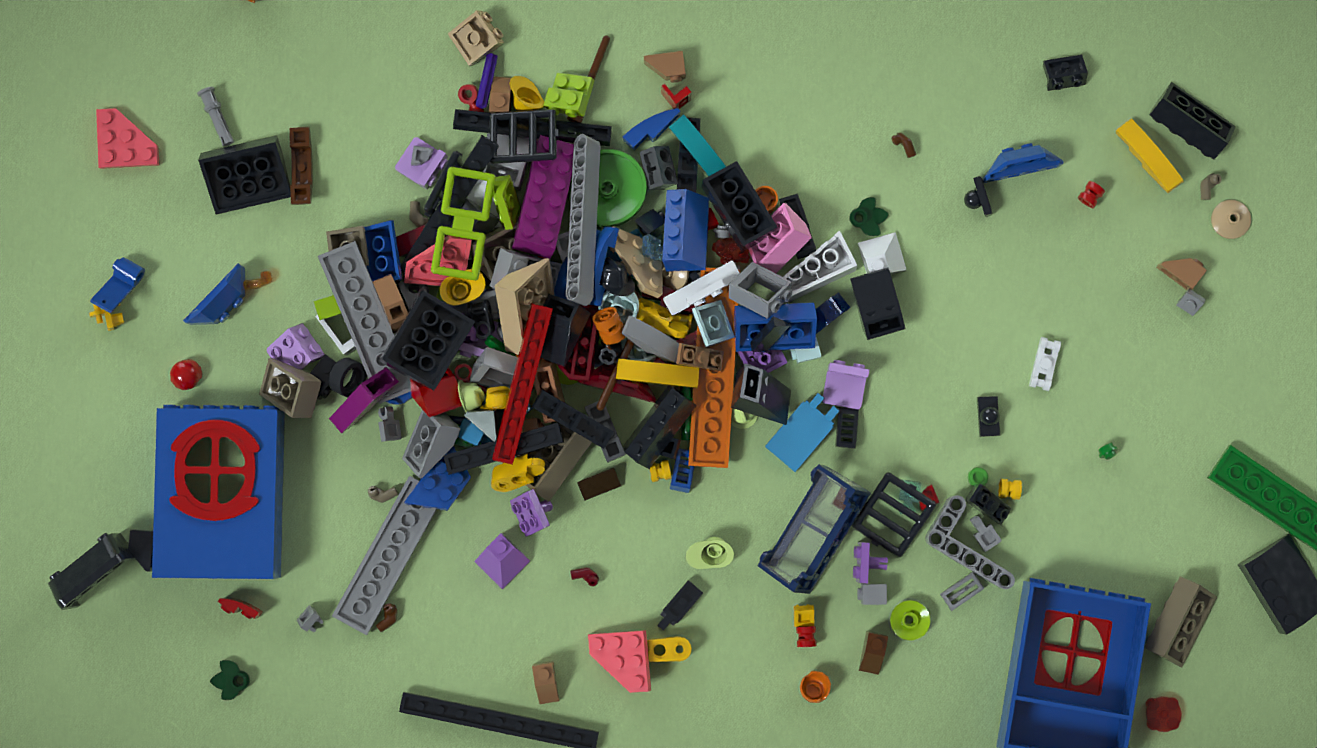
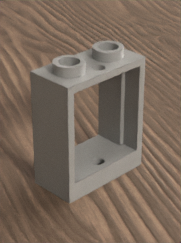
M751 262L729 283V299L768 319L779 310L785 301L790 300L792 296V282ZM756 282L776 294L769 301H766L747 290Z
M486 347L473 364L470 382L488 388L496 386L510 388L518 357Z

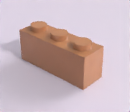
M540 359L534 380L537 395L542 389L565 403L556 364ZM542 413L544 423L557 422Z

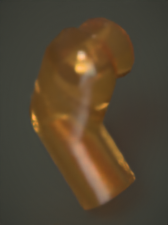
M261 272V278L244 280V289H259L270 284L273 279L271 278V272Z

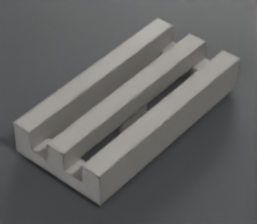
M971 572L940 593V596L944 599L949 609L953 611L982 591L984 587L974 572ZM971 578L974 580L962 589H960L958 592L947 598L946 595L954 591L956 588H958ZM977 584L978 588L952 605V600Z

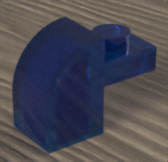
M839 292L815 309L817 316L816 334L851 308Z

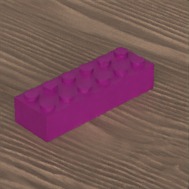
M540 135L537 142V153L549 152V137ZM557 140V157L555 160L532 161L512 249L551 259L556 248L573 171V144Z

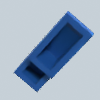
M678 108L667 110L643 120L623 136V141L633 151L647 137L654 142L680 116L681 111Z

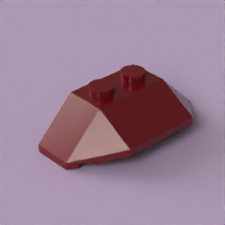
M581 305L591 315L566 366L556 365L569 380L589 382L595 369L600 335L593 322V316L599 309L598 306Z
M603 364L594 369L589 382L578 381V383L604 390L616 364ZM618 379L612 391L647 402H656L650 387L644 382Z

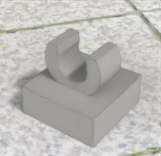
M310 605L296 620L299 626L306 632L309 629L312 632L317 631L312 626L315 622L323 624L317 611Z

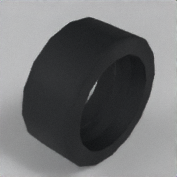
M349 357L339 360L330 372L329 385L332 391L348 398L361 383L366 381L367 373L363 364ZM352 369L350 381L343 386L346 374Z

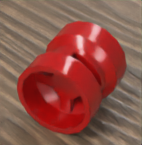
M1089 181L1085 186V191L1081 192L1077 198L1084 205L1095 208L1098 198L1104 195L1105 190L1095 182Z
M816 626L796 627V633L799 638L797 640V647L817 646V640L814 638Z

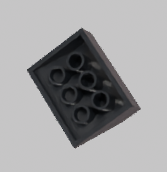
M277 135L200 153L199 165L216 215L291 197V187Z
M423 290L419 293L379 361L435 391L475 321Z
M1289 534L1237 564L1280 634H1289L1317 614V579Z

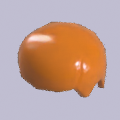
M811 671L801 681V695L810 703H820L828 697L831 682L823 672Z

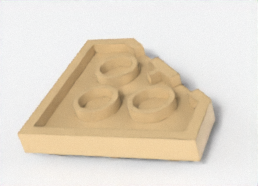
M619 229L615 248H610L613 253L616 251L622 259L621 262L626 266L627 273L633 275L639 284L637 286L641 292L659 298L663 294L662 246Z

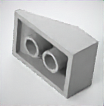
M422 410L402 459L418 478H423L453 447L461 428L446 412L429 418Z

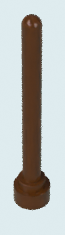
M608 35L602 38L587 76L592 77L594 80L610 42ZM567 116V120L576 123H582L584 118L583 116H576L575 118Z
M628 339L619 359H628L635 343ZM618 361L597 404V409L600 411L605 408L618 380L616 379Z

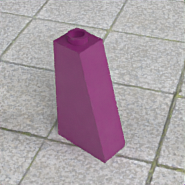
M387 367L383 368L361 383L329 419L341 433L345 432L355 425L399 381Z

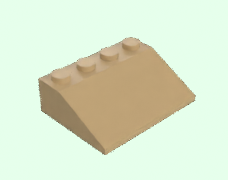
M543 259L507 274L495 285L506 351L519 355L531 304L543 306L548 294L554 295L549 259Z

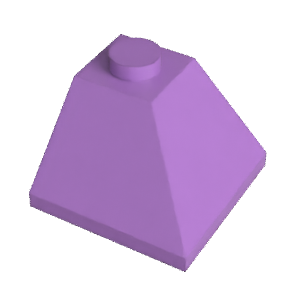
M500 533L474 562L503 589L530 560L503 533Z

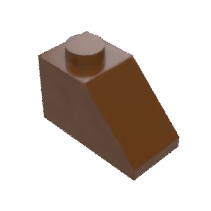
M866 631L859 671L879 675L885 657L888 636Z

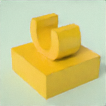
M814 605L794 606V627L814 626Z

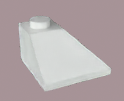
M896 232L858 243L866 274L884 268H889L890 274L907 270Z

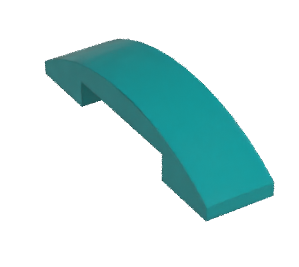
M684 114L669 126V129L694 157L707 176L726 167Z

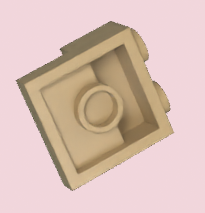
M476 10L448 33L469 66H473L486 54L492 53L504 43L501 39L503 37L502 32L498 28L493 27L491 24L493 21L492 17L486 11Z

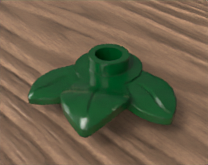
M874 197L863 199L859 207L852 210L849 216L851 224L861 228L862 232L868 236L881 235L878 225L884 222L889 215L885 210L875 207L876 199ZM856 215H861L862 221H857Z
M230 660L220 661L222 672L213 676L210 683L222 690V700H232L237 697L239 691L249 686L250 677L248 673L239 669L237 663ZM238 677L243 678L244 681L242 684H239L237 682Z

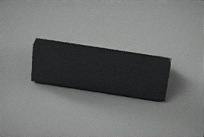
M773 316L750 342L751 351H768L790 327V324Z

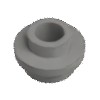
M718 225L717 228L713 229L715 237L730 238L731 236L725 225Z

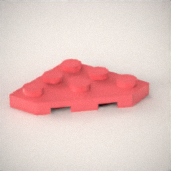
M116 108L96 109L98 167L100 169L159 166V149L157 144Z
M449 235L445 237L440 267L467 270L472 239ZM435 244L406 262L404 283L441 286L444 279L449 277L431 272Z
M646 630L588 634L589 654L630 693L651 691Z

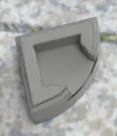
M414 146L411 166H419L426 163L433 155L434 149Z

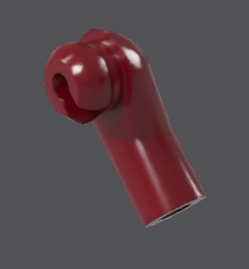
M590 568L570 570L572 580L583 578L592 587L598 584L599 577Z

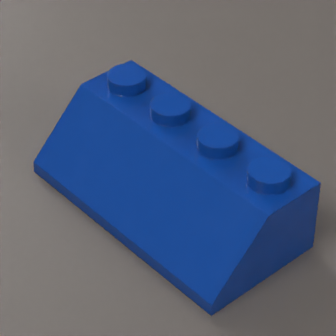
M687 189L667 190L662 258L666 271L706 270L710 201L708 197Z
M814 303L782 304L779 310L768 319L745 306H734L736 352L751 351L750 342L773 316L789 323L790 327L769 350L815 348L817 316Z

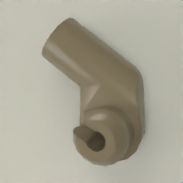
M1209 174L1201 181V200H1211V189L1220 184L1222 180L1219 174Z
M411 201L410 220L416 227L426 225L429 219L420 214V202Z
M371 486L368 489L369 497L380 503H384L398 495L394 486L386 491L376 486Z

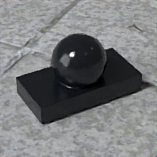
M975 177L973 179L977 190L968 191L965 194L964 203L970 209H977L982 205L985 217L991 216L993 212L982 177Z
M998 396L977 397L979 437L1000 436Z

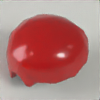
M190 359L177 362L170 371L171 382L180 390H189L196 387L203 375L201 366L196 361Z

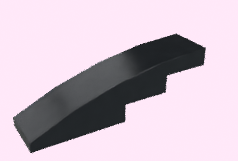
M687 118L700 133L701 118ZM679 142L677 189H687L696 193L698 162L685 146Z
M542 389L531 406L603 449L614 431Z

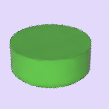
M974 468L968 473V482L973 487L979 483L986 485L988 473L983 468Z

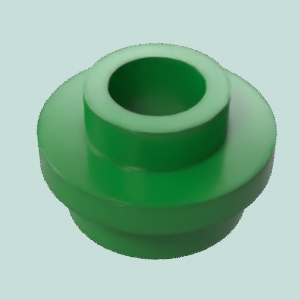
M1113 443L1104 445L1098 450L1100 453L1099 457L1108 460L1116 456L1117 446H1114Z

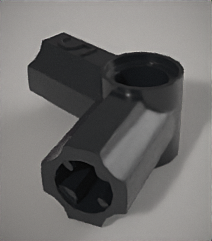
M620 342L613 345L604 344L602 347L597 348L595 368L603 364L611 365L618 361L622 353Z

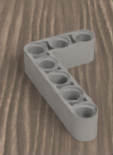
M959 495L949 497L925 536L926 543L998 588H1011L1015 583L1013 574L949 536L966 508V501L963 497ZM953 499L960 501V508L958 510H954L951 507ZM943 516L950 518V525L947 527L941 524ZM934 533H938L940 536V542L937 544L931 542V535ZM952 543L957 546V552L953 555L948 552V546ZM968 554L974 556V562L971 565L965 562V557ZM989 564L992 569L989 575H985L982 571L983 566ZM1006 574L1009 581L1003 586L1000 583V577Z

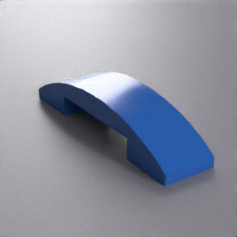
M604 227L596 237L593 299L589 305L601 306L605 288L599 285L607 250L608 248H615L619 228Z

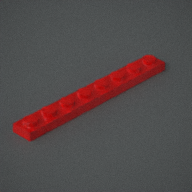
M531 304L492 457L493 461L513 465L553 310L550 307Z

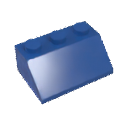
M394 220L364 227L369 266L366 267L372 282L391 274L395 284L399 283L402 280Z

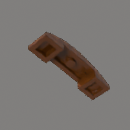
M290 128L292 160L291 205L311 204L313 165L310 128Z

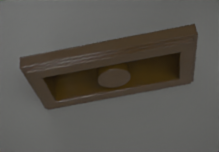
M614 468L577 482L584 501L621 487Z

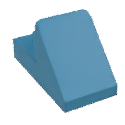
M463 418L459 426L461 429L458 438L474 446L492 442L470 420Z

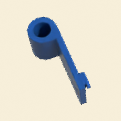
M125 257L114 262L112 267L114 269L113 276L90 299L91 303L109 313H112L136 287L145 273L143 267Z

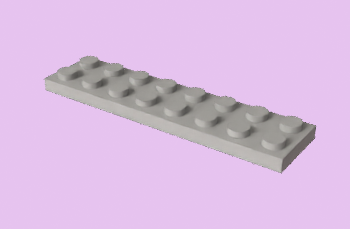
M356 241L319 255L318 259L368 378L387 367L399 381L379 401V404L410 392V378L379 361L393 339L394 333Z
M412 476L408 477L332 617L365 635L369 634L437 508H425L404 503L419 482V480Z

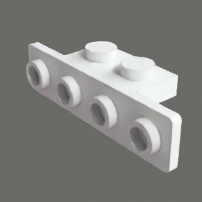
M730 261L664 297L663 300L671 315H675L693 304L697 307L705 303L704 298L710 295L714 298L723 293L722 289L728 286L740 273L734 262Z

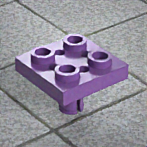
M782 350L738 352L743 364L746 363L764 369L768 373L788 363Z
M534 489L510 500L512 511L516 514L520 523V529L526 537L550 526L545 513L553 509L552 503L547 500L539 502Z
M858 542V546H854V558H857V566H853V578H856L858 583H868L869 569L887 570L888 566L886 564H879L880 562L888 563L887 557H870V543Z

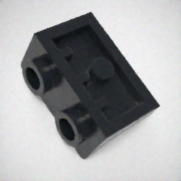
M1082 55L1043 61L1048 91L1080 87L1086 84L1088 71Z
M326 354L310 373L321 381L317 396L319 400L325 399L332 391L329 385V377L333 366L337 363Z

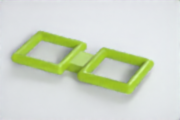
M456 167L448 168L441 212L454 216L452 228L440 226L437 230L431 272L433 274L474 281L479 279L486 236L484 233L474 232L473 226L474 220L487 221L489 219L496 179L494 174ZM455 176L487 181L482 212L450 207ZM445 235L477 240L472 272L440 267Z

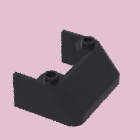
M104 533L97 539V544L62 572L57 571L49 577L51 581L48 585L61 610L78 608L80 606L77 601L125 561L136 560L128 550L129 543L121 533H111L109 535Z

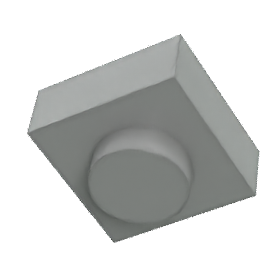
M1188 289L1177 302V306L1194 316L1206 299Z

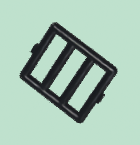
M554 109L490 114L487 138L496 144L497 121L509 120V155L497 156L496 150L490 160L491 164L556 159L559 131L556 127V111ZM549 117V152L537 153V118ZM517 119H529V154H517Z
M458 151L452 152L424 205V215L429 218L443 198L448 168H461L463 164V154Z
M887 472L861 509L852 527L871 539V543L878 547L880 545L895 556L902 557L935 509L936 502L916 490L917 487L915 485L907 484L892 473ZM889 482L926 505L921 515L883 492ZM878 498L915 521L911 530L907 531L873 509L872 507ZM870 515L902 536L904 540L897 548L862 525L866 516Z

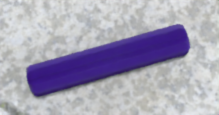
M493 53L486 55L476 100V107L480 109L487 108L498 59V56Z

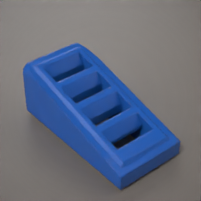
M679 448L675 459L670 489L689 493L695 466H690V469L678 467L679 464L688 466L689 461L680 459V456L689 458V450ZM677 472L688 474V477L677 475ZM676 480L686 482L687 484L676 482Z

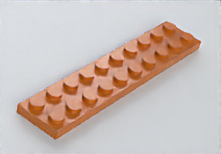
M706 267V270H701L700 278L717 268ZM728 285L722 289L723 293L714 298L712 295L704 298L706 302L699 306L721 300L735 336L734 306H738L739 303L729 299ZM697 326L696 346L706 348ZM735 337L707 347L708 349L724 351L721 371L699 369L698 388H693L692 402L697 406L691 415L688 466L728 468L732 415L731 403L735 367Z

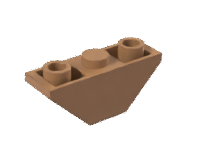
M390 274L373 281V285L393 333H396L408 312Z
M679 343L676 364L721 371L724 351Z

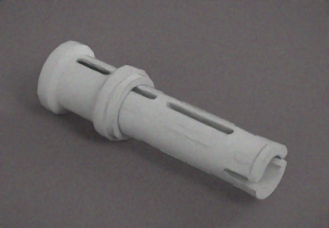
M213 86L204 88L197 94L202 98L205 105L204 110L206 113H209L222 146H228L235 141L222 115L221 103L217 101Z

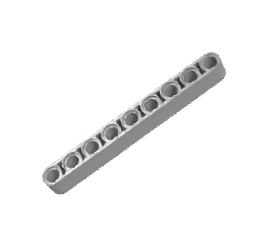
M580 134L574 142L566 297L570 301L587 306L593 299L600 143L584 134Z

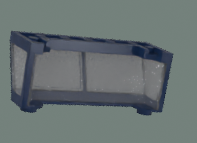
M820 464L811 471L810 476L813 484L774 549L764 551L757 565L794 593L810 594L871 495V492L833 469Z

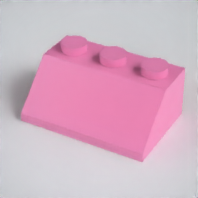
M783 203L771 215L778 228L760 243L749 248L753 262L775 274L812 238L806 223L786 203Z

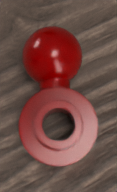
M473 84L461 86L458 91L460 101L464 104H469V111L484 112V109L476 107L477 87ZM468 90H470V91L472 92V96H471V97H468V96H467V91H468Z

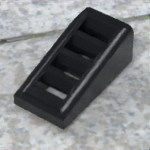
M839 407L835 447L856 449L859 409ZM852 414L854 415L853 419L843 418L842 415ZM842 422H852L853 426H844ZM841 429L852 430V434L841 433ZM841 437L851 438V442L841 441Z

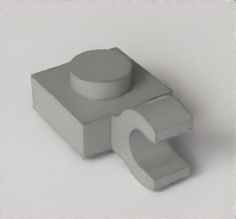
M393 407L378 409L379 417L383 420L378 422L381 442L402 439L399 420H394Z
M977 515L970 519L978 531L973 536L984 552L1002 541L991 524L985 527Z

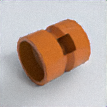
M761 186L755 191L770 214L776 207L778 195L772 187Z
M606 307L595 313L593 322L604 344L613 345L626 337L622 334L624 325L616 308Z

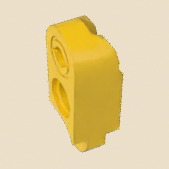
M638 298L639 310L637 319L664 334L681 339L686 337L688 327L680 321L682 316L678 314L671 315L668 309L648 299Z
M528 454L514 458L513 465L507 463L497 465L492 470L491 487L499 492H508L533 483L534 477L543 474L545 471V461L539 458L528 459Z
M682 636L647 640L649 662L683 661L691 654V644L688 639ZM658 644L665 647V652L662 655H657L654 652V647ZM678 645L683 647L682 653L676 651Z

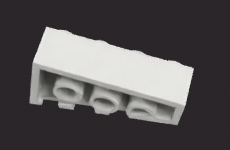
M840 231L783 276V278L792 282V296L789 301L784 302L785 304L856 271L857 264Z

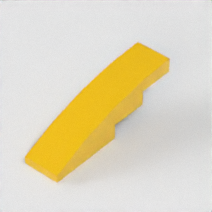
M1132 118L1116 130V134L1129 146V151L1142 163L1145 171L1167 193L1184 182L1162 151Z
M618 359L616 379L698 388L700 368Z

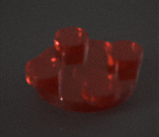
M721 238L712 245V250L721 257L720 262L723 265L730 261L749 262V249L741 252L733 238Z
M1160 696L1147 699L1146 719L1147 727L1150 730L1169 732L1179 727L1182 713L1176 698Z

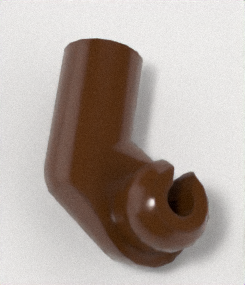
M897 133V135L892 136L891 139L894 145L901 144L904 147L907 158L916 155L910 138L903 133Z
M387 603L383 607L385 611L384 619L376 624L380 632L385 631L396 622L397 608L394 604Z

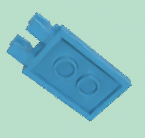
M819 393L816 394L810 403L807 400L806 402L803 401L788 418L787 424H783L765 446L794 472L797 471L834 427V423L831 420L839 412L835 406H832L826 415L821 413L816 407L824 397Z

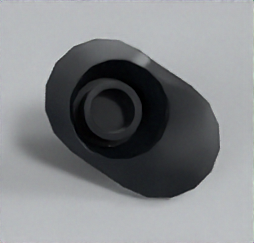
M606 257L600 284L605 290L616 296L632 294L635 290V284L627 275L624 263Z

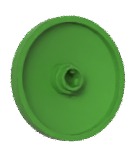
M603 149L600 150L597 226L615 227L630 221L641 210L647 195V182L641 166L634 158L622 151ZM571 176V181H570L569 190H568V195H569L570 202H571V190H572V176Z

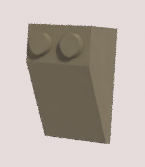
M269 358L259 395L291 418H312L321 381L308 372Z

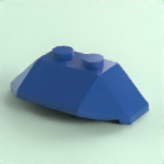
M1032 143L1022 145L1021 149L1014 150L1013 147L1003 149L984 176L983 183L1058 168L1063 165V160L1040 145L1033 146Z
M237 263L183 321L189 325L225 322L230 316L229 312L233 308H238L244 301L245 268Z

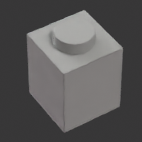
M861 584V588H857V599L861 600L863 605H887V584Z

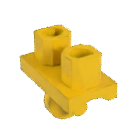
M93 304L94 311L90 312L89 316L91 318L96 317L97 324L103 323L102 316L104 315L108 331H112L114 327L124 324L122 313L111 315V313L101 310L100 307Z

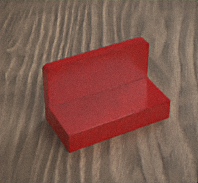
M665 84L661 86V94L673 109H680L691 101L692 92L687 86L676 95H673Z

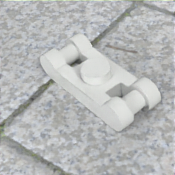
M1040 338L1029 382L1030 387L1035 388L1038 386L1042 387L1043 390H1050L1058 352L1061 347L1060 341L1055 340L1052 342L1048 341V338ZM1045 348L1052 349L1050 355L1044 353ZM1039 373L1045 375L1044 380L1038 379Z

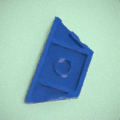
M454 446L445 455L457 452ZM443 456L421 478L404 503L406 505H418L425 508H437L448 511L470 481L471 476L467 470L448 475Z

